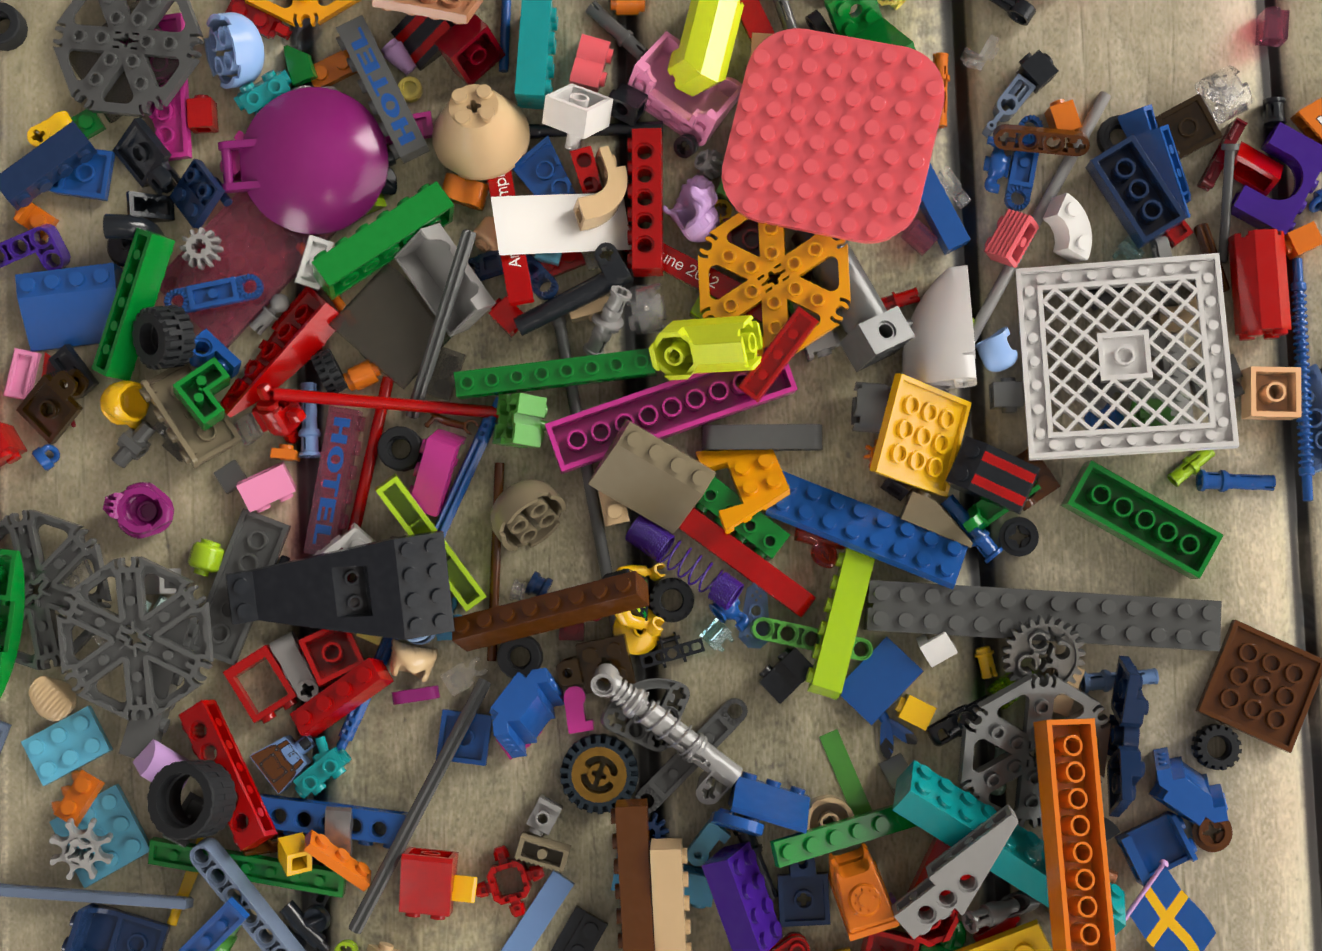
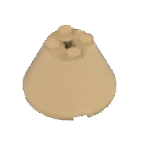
M471 84L455 89L452 92V97L437 117L433 127L432 142L439 161L445 168H449L457 173L459 177L469 180H489L511 171L522 155L526 154L530 142V128L522 109L514 101L492 90L486 84Z

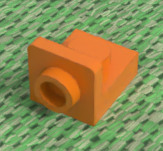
M32 202L28 206L20 208L18 211L16 210L13 218L14 221L28 230L42 224L56 226L59 222L58 219ZM42 230L40 231V237L46 241L48 234Z

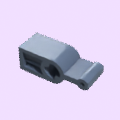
M1018 73L994 105L993 115L995 118L986 124L982 134L987 138L993 133L999 121L1007 122L1012 119L1036 86ZM1007 105L1010 109L1004 111L1002 107Z

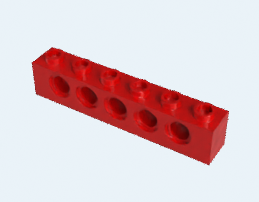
M632 129V138L627 139L628 153H632V161L627 162L628 176H632V184L627 185L628 199H632V207L627 208L628 222H632V230L627 231L628 245H632V253L627 254L628 269L632 268L634 277L663 276L662 129ZM644 153L651 155L647 159L639 158ZM643 176L651 178L648 182L639 181ZM643 199L651 200L648 205L639 204ZM644 222L651 223V226L647 229L639 227ZM644 245L651 247L648 252L639 251Z
M201 700L179 714L182 729L188 735L192 744V751L198 759L212 760L222 765L231 775L232 781H234L238 800L232 815L233 817L228 824L233 833V840L240 848V851L254 849L277 835L275 826L216 700ZM246 816H247V818H248V825L246 824V821H245Z

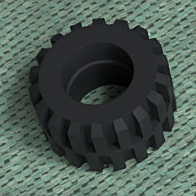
M177 305L146 307L140 310V313H137L136 321L133 322V345L137 356L140 357V361L147 368L153 370L182 367L190 362V358L194 355L193 349H195L196 337L193 323L190 322L189 315L185 314V310Z

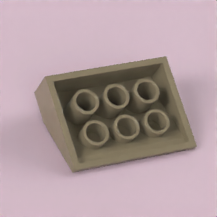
M626 419L593 473L588 485L674 534L704 495L716 472Z

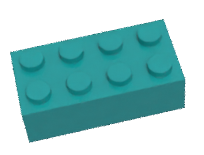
M522 0L514 93L520 108L544 110L545 96L553 92L552 80L550 78L554 79L555 64H553L552 55H556L557 40H555L554 31H558L559 17L557 16V8H553L552 0Z

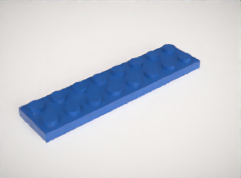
M783 471L790 488V495L768 508L765 515L953 590L968 549L967 546L901 520L898 516Z

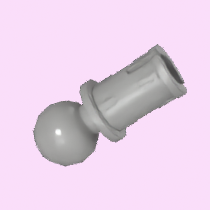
M281 293L272 296L270 307L268 308L264 305L262 307L263 311L249 326L254 331H257L259 335H262L264 330L274 320L279 319L276 314L285 312L290 304L289 298Z

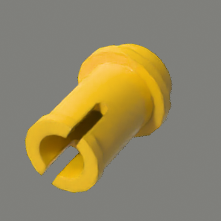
M990 646L975 649L976 654H974V657L978 658L982 679L998 676L992 656L994 650H991Z

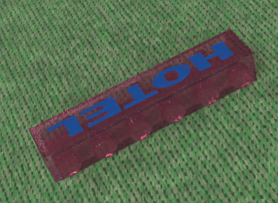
M329 406L303 553L315 554L318 550L328 545L336 536H342L343 529L347 528L349 516L346 514L347 504H351L353 490H350L351 480H355L357 474V466L354 465L355 457L359 456L361 451V441H358L360 431H364L366 418L363 417V412L360 410Z

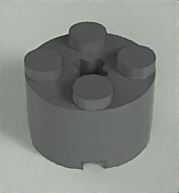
M855 383L854 391H857V397L852 400V431L880 432L891 390L890 386L881 383Z

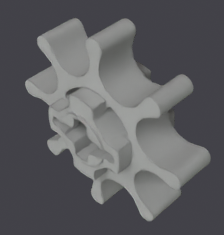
M69 818L65 824L69 831V836L61 837L54 833L49 839V843L57 844L62 849V853L53 855L49 863L51 865L59 861L68 863L70 866V870L66 875L68 880L72 879L77 868L86 869L89 878L94 879L98 870L94 867L93 863L95 861H103L106 864H110L114 857L113 854L105 853L101 849L102 844L111 842L113 833L110 832L105 836H97L93 832V827L97 822L96 818H92L88 828L83 830L75 826L73 818Z

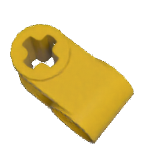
M61 111L55 113L47 120L31 127L27 132L28 142L36 148L71 123L72 119L68 112Z

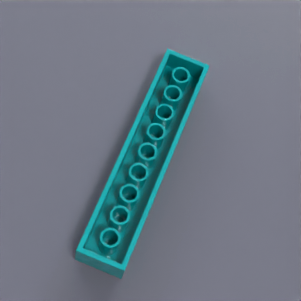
M913 760L897 778L893 811L950 847L997 812L992 806L979 801L970 792L963 791L949 779L941 777L928 766L922 765L916 760ZM1017 824L990 871L1049 908L1044 841L1038 838L1035 833L1027 831ZM1110 883L1114 932L1117 935L1126 926L1125 891L1118 885Z

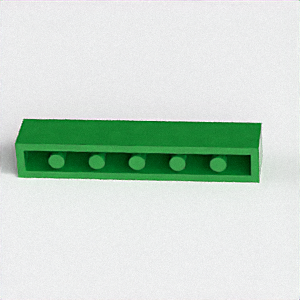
M136 229L95 355L92 370L106 377L130 381L138 358L133 345V322L136 321V315L140 313V310L146 307H154L165 277L170 256L173 253L175 240L144 229Z

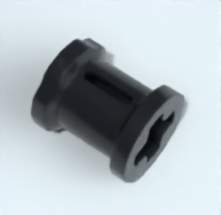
M1269 97L1263 100V105L1266 107V119L1263 121L1264 126L1274 127L1279 122L1287 123L1283 104L1286 103L1285 97Z

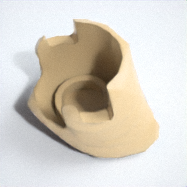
M393 638L389 672L393 676H397L398 671L408 672L417 676L422 682H426L438 657V649L411 646Z
M39 676L34 679L29 688L28 694L34 709L41 717L53 722L60 721L69 716L76 706L75 692L72 691L70 684L62 680Z

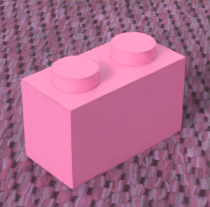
M284 461L247 477L236 485L249 512L256 510L257 513L270 508V503L278 499L280 502L292 498L294 496L293 492L297 488Z

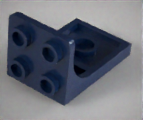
M91 903L79 909L78 912L75 911L69 924L72 929L69 937L67 936L64 940L61 951H163L171 925L104 904Z

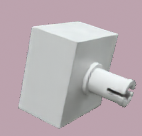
M571 83L545 96L542 123L567 133L566 149L571 151L579 149L581 139H585L609 127L613 98Z

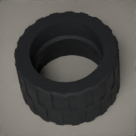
M202 759L173 762L170 765L164 766L160 772H157L150 783L149 793L147 794V809L150 819L159 832L174 840H189L217 834L218 831L226 827V824L233 817L237 799L235 784L229 772L222 765L215 763V761ZM190 776L199 783L204 798L202 812L195 822H192L185 815L181 805L182 788Z

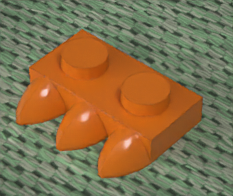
M84 770L71 772L74 783L72 786L61 787L62 795L64 796L63 800L51 802L54 815L66 822L69 818H73L76 827H78L105 782Z

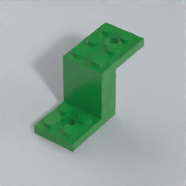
M824 0L835 34L915 49L912 40L882 17L877 0ZM857 4L856 10L853 13L849 14L851 11V7Z

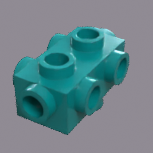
M274 70L268 71L261 76L262 80L256 84L249 82L240 87L241 92L237 93L238 96L234 97L240 110L246 109L248 114L254 112L256 116L271 100L281 94L292 91L289 87V84L292 82L286 70L281 72L280 70L277 72Z
M325 736L315 739L319 751L318 754L312 757L315 763L293 780L296 784L294 787L296 792L303 799L311 793L314 796L319 794L327 787L325 782L333 777L336 780L347 771L344 766L352 760L343 748L338 750L335 747L329 750Z

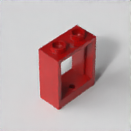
M264 645L223 671V674L254 723L262 721L265 724L277 716L275 712L282 707L284 710H287L298 703L296 700L298 696L291 683L285 677L279 661L270 649V645ZM267 659L288 695L263 711L258 712L238 677Z

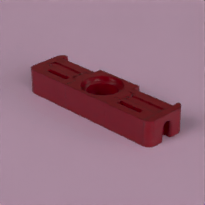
M1236 117L1230 123L1197 187L1208 192L1215 186L1224 168L1225 150H1221V144H1236L1247 126V122Z

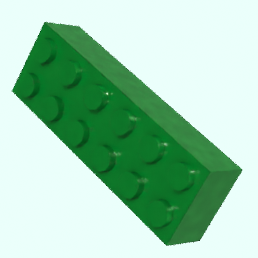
M437 181L431 185L429 183L423 185L416 195L411 198H403L397 203V207L391 211L385 210L376 217V221L369 225L368 223L361 225L354 235L349 238H341L335 243V247L328 252L326 250L319 252L313 258L314 261L311 262L314 278L330 300H333L393 261L395 255L421 228L438 223L445 227L451 223L454 213L453 202Z
M1092 460L1083 464L1060 505L1189 579L1201 578L1224 536Z

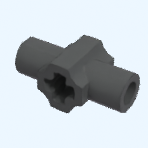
M145 420L135 430L129 428L119 437L117 445L120 448L111 459L122 468H125L132 459L139 460L148 452L151 446L148 440L155 433L156 429Z

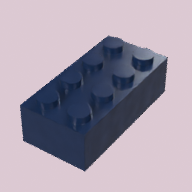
M1134 134L1091 159L1085 167L1138 249L1180 225L1187 218Z

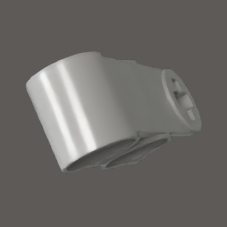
M290 631L269 645L298 698L307 702L324 689L318 686L300 647L298 637L293 631ZM308 686H314L312 694L307 695L305 691L308 690Z

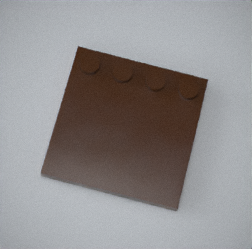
M1232 620L1196 712L1282 751L1291 753L1322 676V658L1238 620Z

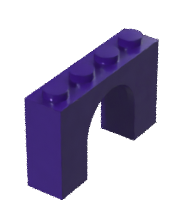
M1279 122L1270 130L1261 150L1281 160L1291 169L1294 176L1292 194L1287 199L1275 200L1244 185L1237 190L1232 199L1231 215L1256 229L1284 231L1285 236L1286 233L1294 229L1296 223L1293 221L1296 215H1300L1307 205V201H1305L1307 195L1313 193L1319 183L1316 179L1320 172L1322 173V145Z

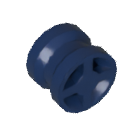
M535 571L524 593L535 596L547 594L553 579H545L541 577L539 572Z

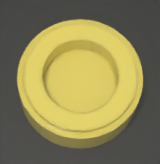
M404 77L398 83V87L406 102H415L422 96L423 89L421 83L415 77Z

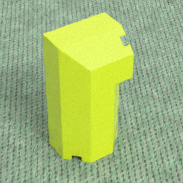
M691 0L679 48L671 53L667 69L670 76L673 75L675 78L673 83L676 89L693 97L726 80L744 7L743 2L740 3V0Z
M752 315L672 321L657 335L655 341L649 347L652 366L657 371H663L665 373L664 376L668 380H686L696 373L754 370L761 363V356H757V351L763 348L760 325L757 321H751L753 319Z

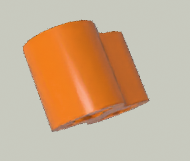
M446 173L442 189L454 204L483 211L489 193V185L480 181L465 179L452 173Z

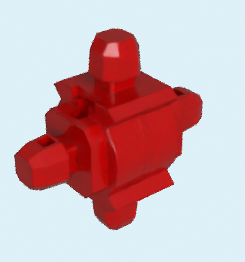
M268 383L260 384L257 387L260 400L251 411L263 432L269 431V433L275 436H282L287 443L295 444L300 439L297 427L306 418L304 410L298 402L273 400V387Z

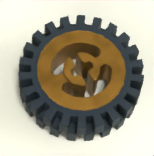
M604 733L591 734L575 742L567 751L560 769V781L565 795L567 794L569 797L568 800L571 803H575L580 810H587V813L591 814L592 812L603 814L604 812L611 813V808H615L616 800L630 799L633 792H635L639 769L633 751L624 741ZM604 756L612 760L616 765L618 772L614 774L611 772L610 766L607 763L605 764L603 773L606 774V777L602 776L598 785L604 786L611 782L613 786L609 789L596 791L584 783L582 774L585 773L588 775L590 783L594 784L596 774L593 770L597 771L601 761H596L592 765H588L586 761L591 757Z

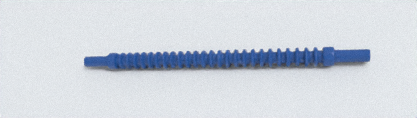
M1302 258L1292 259L1293 283L1290 284V291L1293 293L1291 298L1294 299L1291 302V305L1294 306L1291 311L1295 313L1292 316V319L1295 320L1292 323L1295 326L1292 332L1296 334L1293 336V339L1296 340L1293 343V346L1296 347L1293 350V353L1296 354L1293 359L1297 361L1294 367H1301V417L1296 420L1300 424L1296 427L1300 430L1297 433V436L1300 437L1297 440V443H1300L1297 449L1301 451L1298 454V457H1301V460L1298 461V464H1301V467L1298 468V474L1302 477L1303 501H1313L1312 476L1315 475V467L1312 464L1315 461L1311 460V457L1314 456V453H1311V450L1314 449L1311 443L1314 440L1310 439V436L1313 435V432H1310V429L1313 428L1310 422L1313 419L1309 418V415L1312 414V411H1309V408L1312 407L1309 401L1312 398L1308 397V394H1311V391L1308 390V387L1311 386L1308 380L1311 377L1307 376L1310 373V370L1307 369L1310 366V363L1307 362L1310 356L1306 355L1309 352V349L1306 348L1309 345V342L1306 341L1309 336L1305 334L1308 332V328H1305L1308 325V322L1305 321L1308 317L1305 312L1308 309L1304 307L1307 304V301L1304 300L1307 297L1304 294L1307 286L1303 282Z

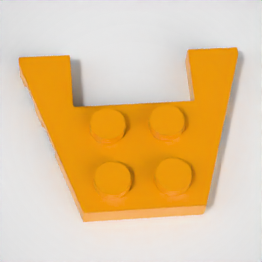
M774 450L696 452L697 461L713 471L728 468L742 504L719 511V518L726 534L733 532L734 527L742 522L745 524L750 521L752 516L762 509L765 511L790 495V488Z

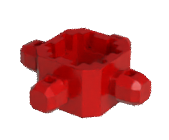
M505 845L494 848V858L498 863L493 864L487 874L488 882L484 880L477 883L476 896L482 898L492 893L493 900L500 905L510 903L511 914L514 917L525 914V904L521 899L527 897L532 887L531 880L535 882L545 876V872L540 865H532L529 867L530 869H527L524 860L521 862L520 859H509L510 853ZM511 867H517L524 885L523 889L502 895L496 880V873Z

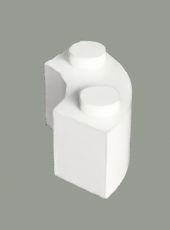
M1068 193L1052 197L1043 220L1050 225L1054 233L1055 245L1053 252L1071 263L1088 260L1092 247V231L1085 210Z

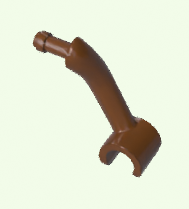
M431 413L432 417L424 423V426L429 428L437 420L446 426L463 429L469 435H472L467 429L469 424L474 423L479 428V424L475 420L470 419L466 422H461L435 413Z

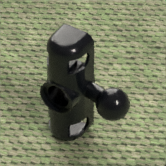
M986 694L968 705L964 704L955 708L946 717L928 726L926 733L932 743L940 747L957 737H962L963 725L972 729L966 723V718L975 721L978 715L972 709L976 707L982 711V708L977 703L990 697L991 694ZM940 729H943L947 735L943 740H940L938 736Z

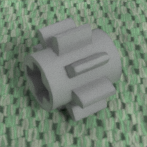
M709 149L701 151L694 161L695 168L698 169L696 174L703 175L710 180L718 178L722 174V154L715 149L712 151Z

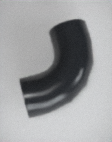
M105 214L103 217V233L106 239L133 240L137 228L164 236V233L157 224L143 217L126 214Z

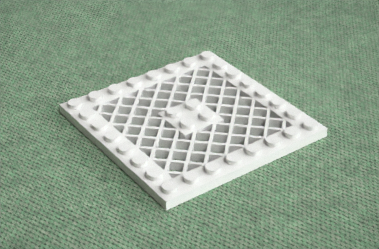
M1219 253L1018 268L1015 270L1029 461L1234 449L1239 447ZM1176 283L1172 289L1164 285ZM1151 285L1146 291L1138 287ZM1181 286H1184L1191 292L1186 300L1175 293ZM1125 287L1120 293H1118L1117 291H1115V290L1113 289V288ZM1156 287L1166 294L1160 302L1149 295ZM1099 289L1095 295L1091 294L1088 290ZM1130 289L1140 296L1134 304L1124 298ZM1066 291H1074L1069 297L1062 293ZM1105 291L1115 298L1108 306L1098 299ZM1043 293H1048L1047 296L1043 299ZM1079 293L1089 300L1083 308L1073 301ZM1054 295L1064 302L1057 310L1047 303ZM1195 296L1197 309L1189 304ZM1170 298L1180 305L1174 313L1163 306ZM1144 300L1154 307L1148 315L1137 308ZM1118 302L1128 308L1122 317L1112 310ZM1093 304L1103 311L1096 319L1086 312ZM1067 306H1070L1077 312L1071 320L1061 314ZM1044 308L1052 314L1046 322ZM1183 309L1194 316L1188 324L1177 317ZM1157 311H1160L1168 318L1162 326L1151 319ZM1132 313L1142 319L1136 328L1126 321ZM1107 314L1117 321L1110 330L1100 323ZM1081 316L1091 323L1085 331L1075 325ZM1056 318L1066 325L1059 333L1049 326ZM1197 320L1199 322L1200 334L1191 328ZM1172 321L1182 328L1176 337L1166 330ZM1146 323L1156 330L1150 339L1149 330H1141ZM1121 325L1128 330L1115 332ZM1095 327L1103 332L1097 333V342L1088 335ZM1069 329L1079 335L1073 344L1063 337ZM1046 332L1054 337L1048 345L1046 344ZM1186 332L1197 340L1190 348L1180 341ZM1160 334L1170 341L1164 350L1154 343ZM1083 340L1093 346L1087 355L1076 348ZM1058 341L1067 348L1061 357L1051 350ZM1200 343L1202 357L1194 352ZM1174 345L1185 353L1178 361L1168 354ZM1150 348L1159 354L1153 362H1151ZM1096 351H1098L1099 365L1090 359ZM1071 353H1074L1081 359L1075 368L1065 361ZM1047 355L1056 361L1049 370ZM1188 356L1199 364L1193 372L1182 365ZM1162 358L1173 365L1166 374L1156 367ZM1085 363L1095 370L1088 379L1078 372ZM1060 365L1070 372L1063 380H1060L1053 374ZM1202 368L1204 372V381L1196 376V374ZM1176 369L1187 376L1181 385L1170 378ZM1153 373L1161 378L1154 387L1147 382L1152 380ZM1099 374L1100 384L1108 383L1102 390L1092 383ZM1073 376L1083 383L1076 392L1067 385ZM1049 378L1058 385L1051 393ZM1191 380L1202 388L1195 396L1184 389ZM1120 382H1133V383L1131 384V386H1130L1129 388H1126V387H1125L1123 384H1121ZM1164 382L1175 389L1169 398L1158 391ZM1138 384L1149 391L1142 400L1132 392ZM1113 385L1123 393L1117 401H1114L1106 394ZM1087 387L1097 394L1090 403L1080 396ZM1061 389L1072 396L1065 404H1062L1055 398ZM1204 392H1206L1207 406L1198 400ZM1179 393L1190 401L1183 409L1172 402ZM1152 395L1163 402L1157 411L1146 404ZM1126 397H1129L1137 404L1130 413L1120 405ZM1101 398L1111 405L1105 414L1094 407ZM1075 400L1085 407L1078 416L1069 409V406ZM1051 402L1060 409L1053 417ZM1193 404L1204 412L1197 421L1186 413ZM1167 406L1178 414L1171 422L1160 415ZM1140 408H1143L1151 415L1145 424L1134 417ZM1115 409L1125 417L1118 426L1108 418ZM1089 411L1099 418L1093 427L1082 420ZM1063 413L1074 420L1066 429L1057 422V419ZM1208 416L1209 423H1202V421ZM1181 417L1190 423L1175 425ZM1155 419L1163 424L1162 426H1149ZM1128 421H1131L1134 425L1137 426L1123 428L1128 423ZM1104 422V423H1105L1106 425H1108L1111 429H1098V428H1099V426ZM1077 424H1079L1082 428L1085 429L1081 431H1071ZM1053 427L1060 432H1053Z

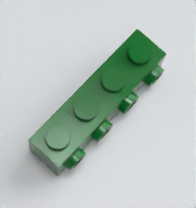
M714 476L695 507L704 514L709 511L716 517L713 521L723 528L719 518V511L742 503L737 493ZM760 511L753 515L750 521L745 524L742 522L734 527L735 534L733 535L744 545L748 541L755 547L753 551L763 559L767 557L773 559L790 536L789 533Z

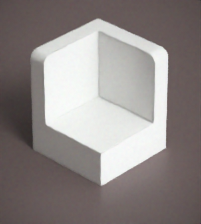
M942 632L928 640L925 634L916 638L919 648L931 667L958 653L955 644L950 640L946 632Z

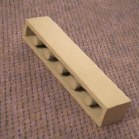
M682 838L651 839L650 864L655 951H692V942H687V935H691V919H686V911H690V896L685 895L684 887H689L688 871L684 872L683 864L688 863L687 848L682 847Z

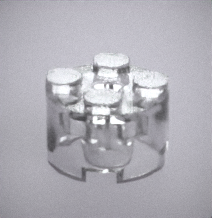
M1226 66L1195 84L1196 92L1200 93L1213 119L1218 124L1248 111V106L1252 104V94L1247 82L1242 84L1236 75L1240 71L1234 66Z
M660 282L630 287L632 297L626 304L632 308L633 316H629L630 330L636 331L637 335L659 333L667 326L662 324V320H667L664 295L660 296L658 294V289H662Z

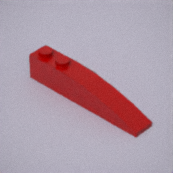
M306 286L289 305L288 309L275 321L271 327L274 332L268 341L262 340L258 346L261 351L255 360L249 359L245 365V375L243 378L235 380L220 402L226 415L231 418L258 402L260 398L257 393V387L260 384L268 383L274 389L292 377L311 359V356L315 355L317 351L325 346L326 341L334 332L341 328L346 318L315 290Z

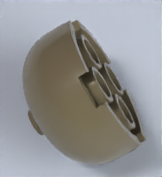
M537 479L522 480L509 486L496 499L490 515L491 527L496 537L506 549L517 551L518 547L526 545L532 548L548 538L560 525L558 519L561 513L566 511V504L550 484ZM530 517L534 518L542 527L539 531L529 521Z

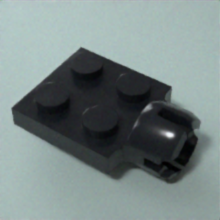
M142 117L135 118L112 151L142 188L150 186L160 196L163 195L162 193L168 194L174 190L180 181V176L169 164L171 153Z

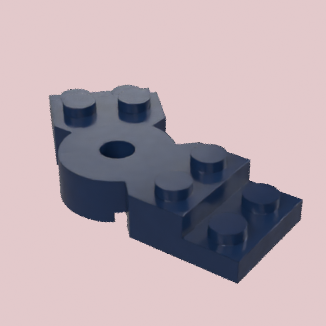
M1120 655L1118 657L1111 699L1113 714H1110L1108 721L1111 723L1107 755L1111 757L1107 764L1108 808L1109 816L1120 817L1132 801L1135 800L1137 782L1144 777L1145 763L1141 761V752L1138 747L1140 727L1143 724L1144 715H1147L1149 711V702L1141 690L1143 686L1142 675L1139 674L1129 656Z

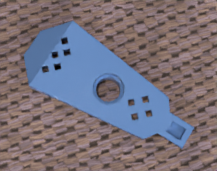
M753 582L747 588L743 613L748 616L750 623L743 632L739 631L738 637L748 648L761 649L768 641L754 638L750 634V625L758 617L769 618L767 593ZM754 606H758L761 609L760 614L757 616L751 613V609ZM764 621L756 625V632L759 631V635L763 636L768 632V625Z

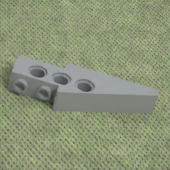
M1008 804L927 865L928 878L892 905L894 917L913 939L928 933L932 925L940 919L944 920L949 917L953 909L956 908L961 915L965 913L1019 822L1014 810ZM963 875H971L967 880L960 879ZM944 890L951 891L948 895H940ZM923 906L930 907L927 911L919 910Z

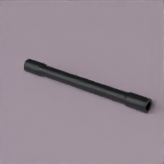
M643 121L636 123L634 126L627 123H610L609 127L591 136L632 135V129L661 128L663 135V121ZM529 124L530 139H539L546 136L567 137L566 132L548 125Z

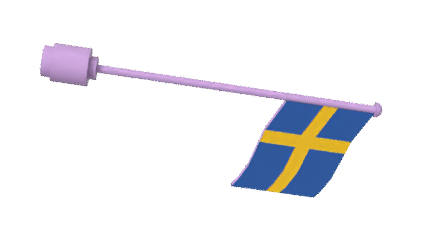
M1161 859L1159 861L1161 864L1127 910L1126 921L1131 917L1144 938L1156 951H1204L1216 932L1206 915L1180 889L1166 868L1169 866L1168 861Z

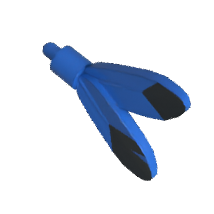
M887 712L879 718L881 722L880 748L886 759H889L894 751L893 735L907 744H917L918 740L915 734L901 723L889 718Z

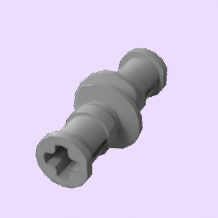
M619 285L612 286L610 289L611 295L607 303L604 304L602 314H593L592 321L596 325L591 332L592 335L588 343H585L583 346V350L587 355L604 354V348L612 334L618 333L623 327L624 321L621 317L623 308L632 297L631 292Z

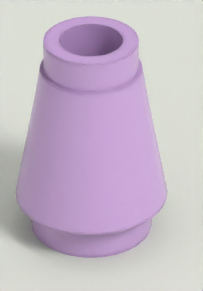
M393 38L381 49V52L384 54L383 57L406 76L417 67L402 41L398 42L396 38Z

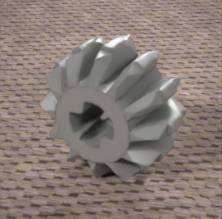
M199 227L197 233L191 229L189 231L190 238L182 237V240L186 242L185 245L179 246L180 250L185 252L182 255V259L188 261L190 267L198 266V269L204 270L206 264L210 268L214 267L212 260L221 261L217 253L224 251L223 247L219 246L222 240L218 236L214 237L215 232L211 229L206 232L203 227Z

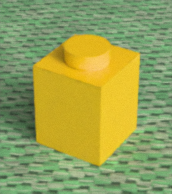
M907 693L905 697L901 696L898 699L894 708L897 711L895 716L925 731L937 709Z
M303 832L278 838V860L287 877L312 871V856L304 851L305 836Z

